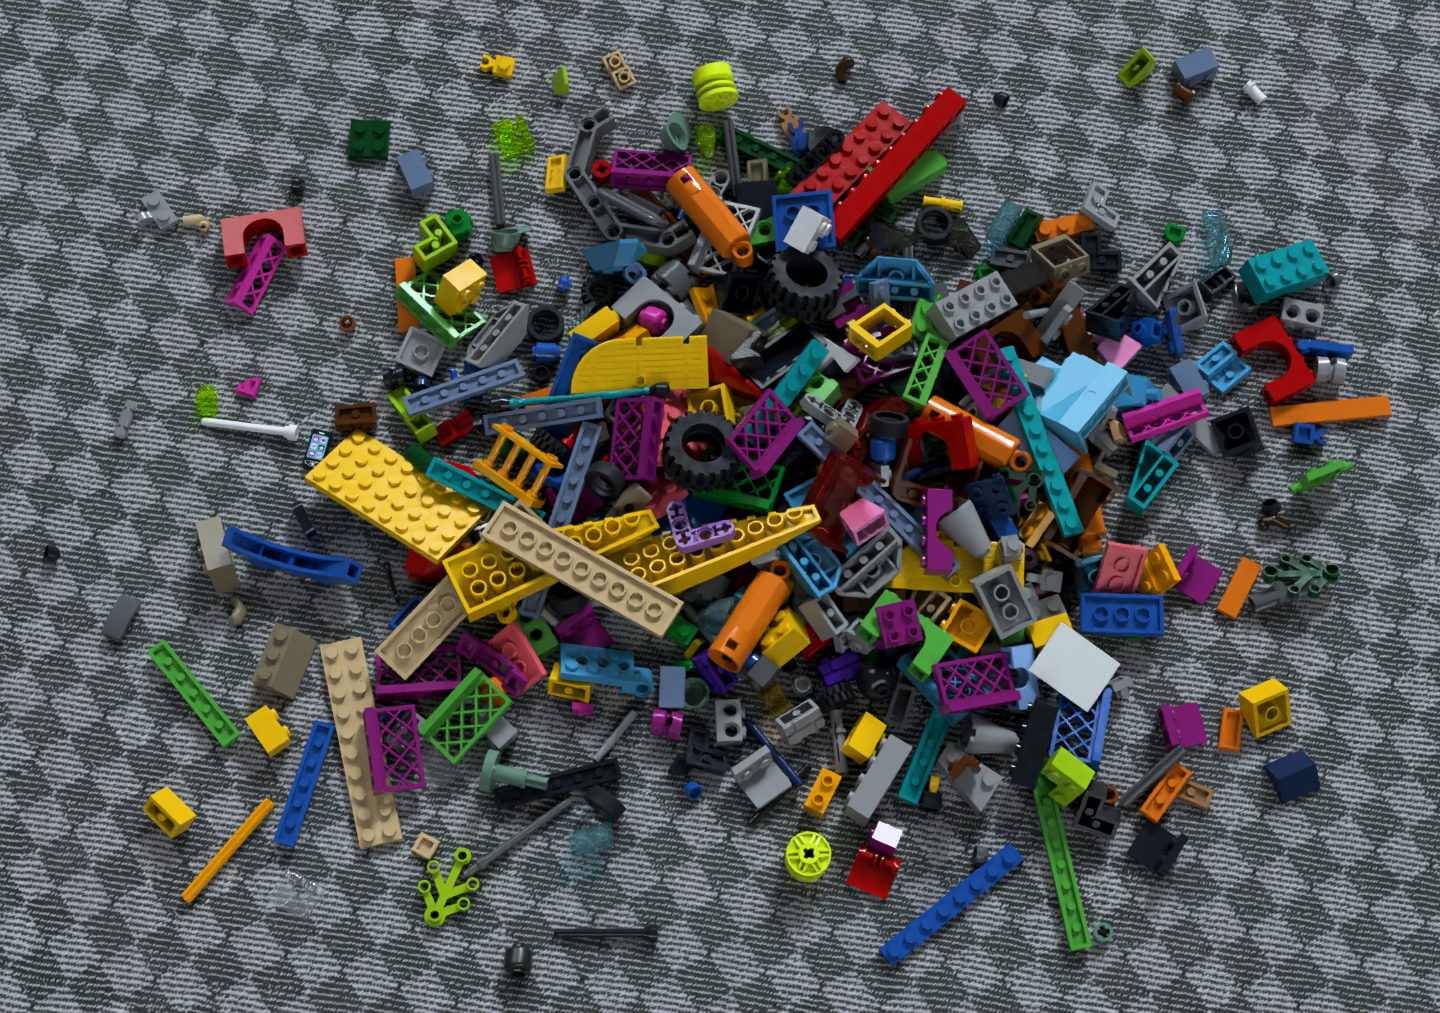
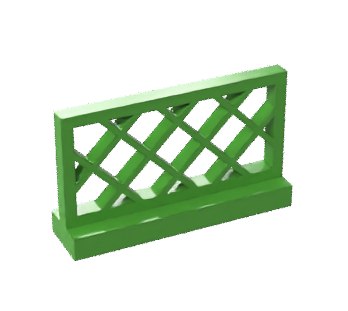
M432 269L408 283L404 281L399 284L395 298L449 350L456 347L457 342L486 323V320L470 305L466 306L461 313L454 314L463 316V322L454 321L453 315L449 316V320L444 319L439 313H446L436 303L435 306H430L425 299L434 300L442 279ZM431 277L436 282V285L425 283V279ZM412 287L422 288V293L414 291ZM425 288L435 290V295L425 294ZM467 317L474 318L477 323H467ZM453 326L463 327V332L459 334Z
M474 667L419 727L418 731L454 765H457L514 702L481 670ZM486 682L489 685V694L479 695V687ZM502 697L506 702L501 708L493 709V698ZM489 698V709L479 710V699ZM468 699H475V710L465 711V702ZM479 713H489V721L486 724H479ZM465 714H475V725H465ZM454 715H460V726L450 727V719ZM475 728V736L471 740H464V729ZM460 729V741H450V730ZM446 730V742H437L433 738L439 731ZM460 744V752L454 758L450 754V745Z

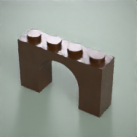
M1013 308L1004 314L1006 318L1003 320L997 318L989 323L990 328L987 331L992 338L994 336L1007 338L1014 345L1023 360L1029 361L1048 348L1041 340V336L1031 320L1023 318L1022 315L1025 310L1021 308L1016 311ZM983 327L982 329L978 330L977 332L974 333V335H977L978 333H980L981 331H983L985 328ZM984 336L978 340L977 347L987 349L988 338ZM968 337L959 343V345L963 344L970 338ZM964 349L958 354L961 359L970 360L972 350ZM976 351L973 361L984 363L986 352ZM989 354L988 363L995 364ZM972 364L971 374L981 376L983 366ZM986 367L985 374L991 369L990 367Z

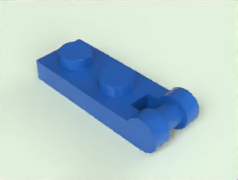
M1300 339L1295 346L1298 353L1300 352L1302 355L1344 358L1346 360L1350 359L1354 351V346L1309 339Z

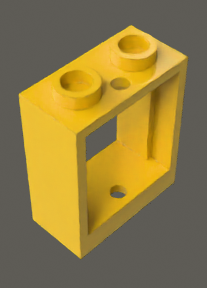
M883 303L849 325L848 340L877 362L912 339L913 324L898 314L895 309ZM884 320L896 331L878 341L867 330Z

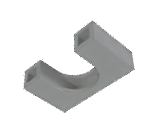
M643 276L611 306V311L615 310L620 317L619 323L625 328H628L638 318L640 312L649 306L664 310L672 316L674 321L661 337L683 336L684 344H690L689 336H698L704 330L703 320L697 314L693 315L682 302L678 303L674 300L671 293L668 291L664 292L659 288L656 281L653 279L649 280L646 276Z

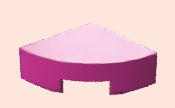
M251 378L240 383L235 392L256 399L262 379Z
M572 702V712L574 715H593L594 706L583 702Z

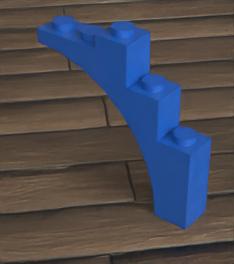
M227 526L221 545L246 558L248 563L260 569H279L292 577H311L324 585H358L363 569V564L349 557L327 556L292 549L261 539L234 526Z

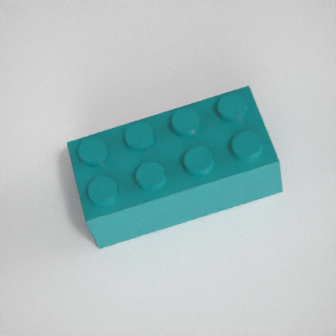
M1308 239L1247 259L1239 268L1238 273L1254 302L1259 304L1318 284L1330 271L1313 240Z

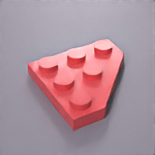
M664 472L656 474L655 482H644V490L653 498L640 511L651 509L656 519L662 518L667 514V505L674 500L682 501L689 495L688 490L683 489L682 484H675L673 478L666 479Z

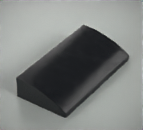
M804 320L802 322L798 321L737 364L739 372L745 379H749L763 392L785 376L811 339H816L824 347L827 346V343Z

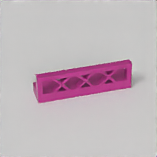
M271 234L260 235L248 257V266H243L224 303L230 307L238 306L249 315H253L286 252L285 244ZM272 244H275L280 250L277 256L272 257L270 248ZM268 260L270 269L267 273H263L261 265L264 261ZM259 277L261 286L258 290H254L253 281ZM249 294L252 299L250 308L242 303L245 296Z
M1199 388L1121 414L1125 431L1132 443L1210 417L1209 411L1203 403ZM1200 409H1201V411H1202V412H1199V413H1196V414H1193V413H1192V412L1198 411V410H1200ZM1162 424L1159 427H1153L1154 425ZM1143 431L1141 433L1133 435L1134 432Z

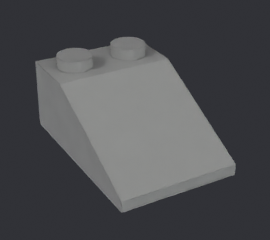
M1004 562L968 581L979 605L1000 640L1038 621L1011 564Z

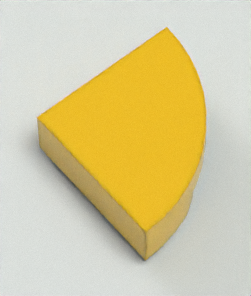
M702 635L693 640L685 651L684 657L687 660L692 659L704 646L707 639Z

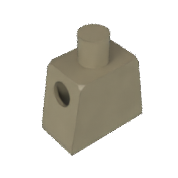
M626 481L625 487L619 496L615 499L607 500L613 507L605 516L607 518H616L624 514L638 512L653 497L635 481Z

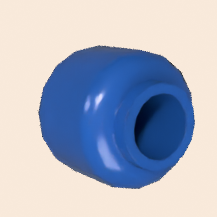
M875 435V438L870 440L869 456L871 459L877 460L876 464L888 465L889 461L896 458L897 441L895 439Z

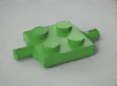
M937 293L934 303L942 300L944 296ZM922 298L917 300L910 321L913 324L912 338L917 339L920 343L919 351L927 332L943 339L926 313L934 303ZM931 341L927 343L929 347L937 348L938 344Z
M1342 459L1336 462L1330 460L1319 469H1316V467L1310 468L1304 472L1305 475L1300 478L1298 483L1288 486V491L1290 494L1297 491L1301 494L1335 480L1337 476L1354 469L1353 463L1349 461L1344 464Z

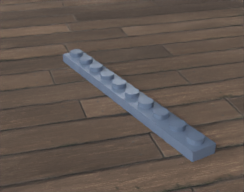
M811 420L796 437L860 499L864 498L886 511L891 528L920 557L924 555V548L920 546L921 535H924V528H921L920 524L846 453L826 439V434ZM953 557V571L949 576L941 577L946 581L960 568L961 564Z
M582 421L548 526L551 528L572 524L585 484L584 477L591 466L603 427L600 425ZM551 586L523 598L519 615L540 620Z

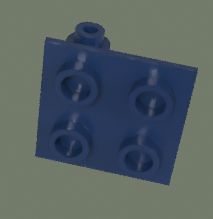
M1000 473L993 474L992 479L965 484L970 500L981 521L1016 514L1003 475H1000Z

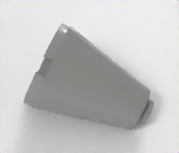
M970 500L937 524L944 533L975 559L978 556L983 559L991 553L989 548L992 547V544Z
M970 712L962 720L960 729L963 730L962 737L958 736V749L966 754L1012 753L1016 749L1017 743H1019V738L1015 732L976 713Z

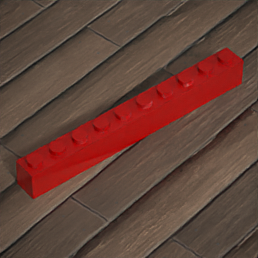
M949 87L944 92L940 91L936 95L934 103L932 105L928 104L922 112L923 115L919 119L915 118L910 124V129L898 137L894 147L891 145L886 150L884 158L882 160L878 159L872 166L873 170L869 174L865 173L859 181L860 184L856 188H851L847 198L835 206L834 223L836 245L838 247H841L965 110L966 100Z

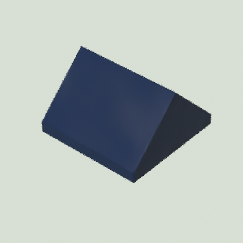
M1302 749L1263 766L1282 804L1321 788L1316 763Z

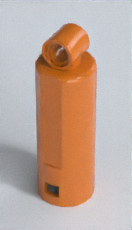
M687 166L677 171L666 185V190L722 258L733 257L734 263L741 268L750 266L753 262V250L749 243L750 234L693 166ZM688 174L690 179L683 184L680 179ZM742 252L747 253V254L744 255V256H740V255H739V254L742 253Z
M936 395L928 401L923 409L920 418L926 417V421L932 420V417L937 416L938 413H940L939 415H944L945 418H951V415L963 413V416H971L978 459L999 471L1003 466H1011L1015 471L1026 472L1033 467L1034 461L1032 456L1027 452L1019 450L1021 441L1018 438ZM927 432L945 442L940 435L934 432ZM1024 456L1027 463L1024 467L1020 468L1017 461L1019 457Z
M1066 444L1080 456V459L1064 475L1066 484L1077 469L1094 473L1089 452L1084 454ZM1100 506L1080 539L1083 547L1082 558L1103 555L1104 553L1101 540L1106 537V530Z
M776 560L771 564L769 572L759 571L755 575L707 651L708 656L721 668L730 672H739L789 594V588L786 583L791 568L786 561ZM775 571L782 572L783 576L776 575ZM726 655L731 658V663L722 659V656Z

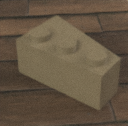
M220 515L195 522L197 531H194L197 544L201 543V547H198L201 560L205 559V563L202 564L205 576H210L216 593L219 594L241 587L231 551L221 546L226 531Z

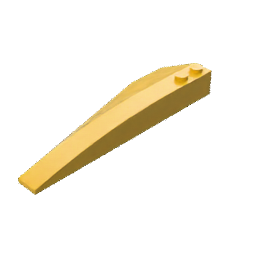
M814 504L787 509L783 513H776L774 511L769 512L767 516H747V519L739 521L731 519L730 521L733 522L736 530V535L732 540L694 552L681 553L677 549L673 533L665 531L662 532V535H646L608 556V559L673 595L771 551L818 525L822 520ZM703 534L700 539L707 540L711 537V534ZM686 536L682 537L683 544H688Z
M651 509L624 514L621 517H608L601 521L583 522L581 525H568L553 529L606 558L659 529L660 526ZM488 542L480 543L442 560L470 623L559 582Z

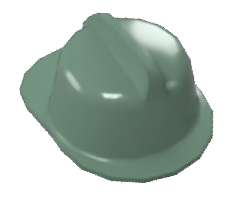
M672 113L667 124L660 131L659 136L662 142V150L668 149L671 152L686 150L692 132L688 120L681 113Z
M514 226L500 230H487L486 232L491 234L495 252H510L514 250V247L518 246L521 234L531 231L532 227Z

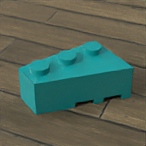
M1145 440L1123 505L1140 517L1175 472L1179 463Z

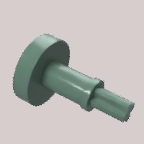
M488 750L480 776V791L492 793L496 781L519 786L522 789H525L526 786L542 790L547 789L549 778L529 774V770L526 769L521 770L500 765L501 751Z

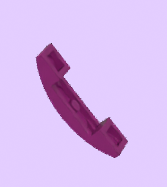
M464 632L455 650L469 661L475 660L503 683L501 687L516 699L519 698L528 683L522 671L496 648L482 639Z

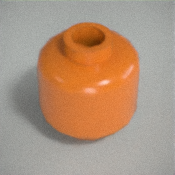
M496 677L489 678L504 694H507V691L501 687L502 682ZM486 682L479 687V695L489 694V685ZM502 697L493 698V707L496 705L498 707L502 706L505 700ZM489 698L480 699L485 705L489 702Z

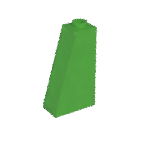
M937 150L926 152L883 200L893 205L945 174L948 163L944 155H940ZM869 167L867 169V174H869L873 170L872 167Z

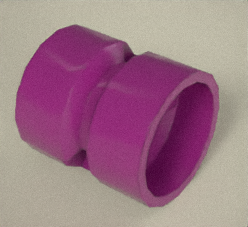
M655 708L650 735L658 737L666 735L668 739L679 741L684 714L677 712L668 714L666 710Z

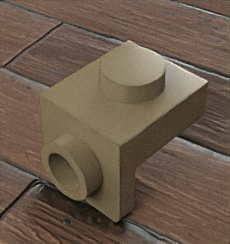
M1102 451L1100 456L1095 455L1091 462L1093 472L1113 484L1119 471L1101 463L1105 452Z

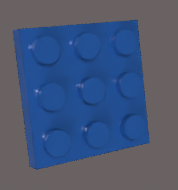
M832 190L772 196L776 254L778 251L784 248L787 250V247L791 246L783 241L802 206L813 209L832 220V228L827 236L824 235L823 238H817L818 244L815 250L837 249Z

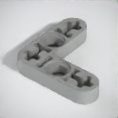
M806 393L800 401V406L803 410L825 425L831 420L834 421L839 416L855 428L863 411L862 405L852 398L846 401L840 412L810 393Z

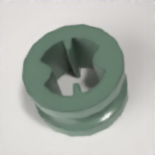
M1101 922L1093 928L1092 936L1097 942L1105 943L1112 938L1113 929L1108 923ZM1099 927H1102L1103 930L1108 931V934L1105 935V937L1107 938H1103L1102 935H1098L1097 932L1100 931Z

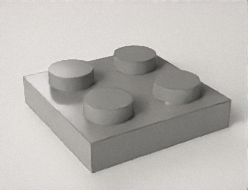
M410 326L394 363L400 366L404 365L405 368L431 379L446 346L437 337Z

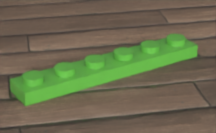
M164 639L147 652L224 748L242 736Z

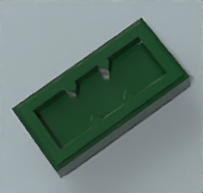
M1025 208L1006 242L1025 251L1043 221V215Z

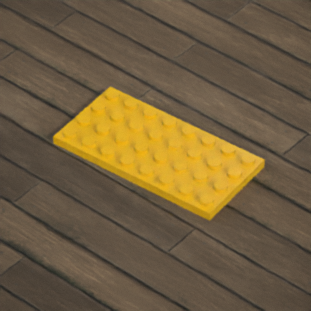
M358 428L305 476L307 484L436 565L488 514V508L426 477L423 471L405 457Z

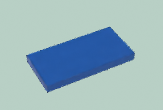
M1080 592V635L1164 637L1163 595Z

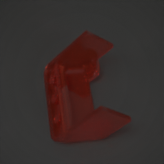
M838 450L830 451L801 505L802 507L814 504L822 520L821 523L807 530V532L821 545L848 554L849 550L840 543L845 535L844 524L840 521V512L848 507L858 486L866 488L874 480L885 484L886 480L872 468Z

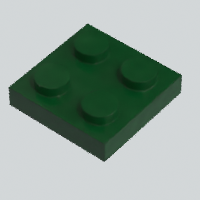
M351 119L348 157L353 159L388 160L391 122Z

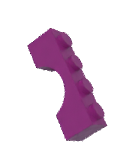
M927 488L925 494L921 495L920 501L921 507L924 508V515H921L920 526L924 528V535H921L920 546L924 548L920 567L924 568V575L949 576L953 571V550L945 547L938 539L936 524L940 519L947 517L953 510V490Z

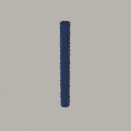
M934 459L903 473L901 478L903 481H908L939 467L941 462L939 459Z
M751 719L748 720L745 726L762 746L766 745L774 761L797 788L801 787L804 782Z

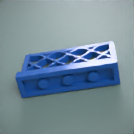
M1105 687L1098 696L1097 702L1090 708L1089 712L1094 717V720L1088 723L1081 717V715L1087 712L1085 710L1077 712L1073 707L1074 702L1069 701L1060 693L1058 700L1060 707L1053 728L1048 758L1054 753V747L1062 743L1072 755L1087 766H1090L1093 771H1098L1112 695L1111 688ZM1068 707L1074 715L1065 719L1061 711ZM1077 718L1083 726L1074 730L1069 722ZM1065 725L1071 733L1062 737L1058 729ZM1086 729L1091 738L1083 741L1078 733ZM1074 736L1080 744L1071 748L1066 740ZM1083 747L1088 753L1087 759L1078 757L1075 752Z

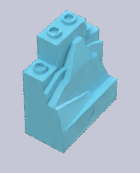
M1074 351L1064 360L1062 366L1042 356L1035 364L1052 369L1055 375L1046 390L1029 385L1044 427L1061 441L1084 454L1088 452L1084 440L1124 392L1132 397L1135 395L1127 371L1109 361L1103 366Z

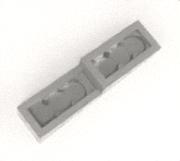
M1168 383L1161 389L1163 393L1161 401L1179 395ZM1205 419L1190 423L1196 433L1193 440L1214 456L1220 448L1212 426Z

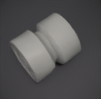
M1315 357L1312 371L1315 374L1316 382L1326 383L1329 380L1330 383L1343 384L1345 381L1346 359L1332 358L1329 360L1328 357Z

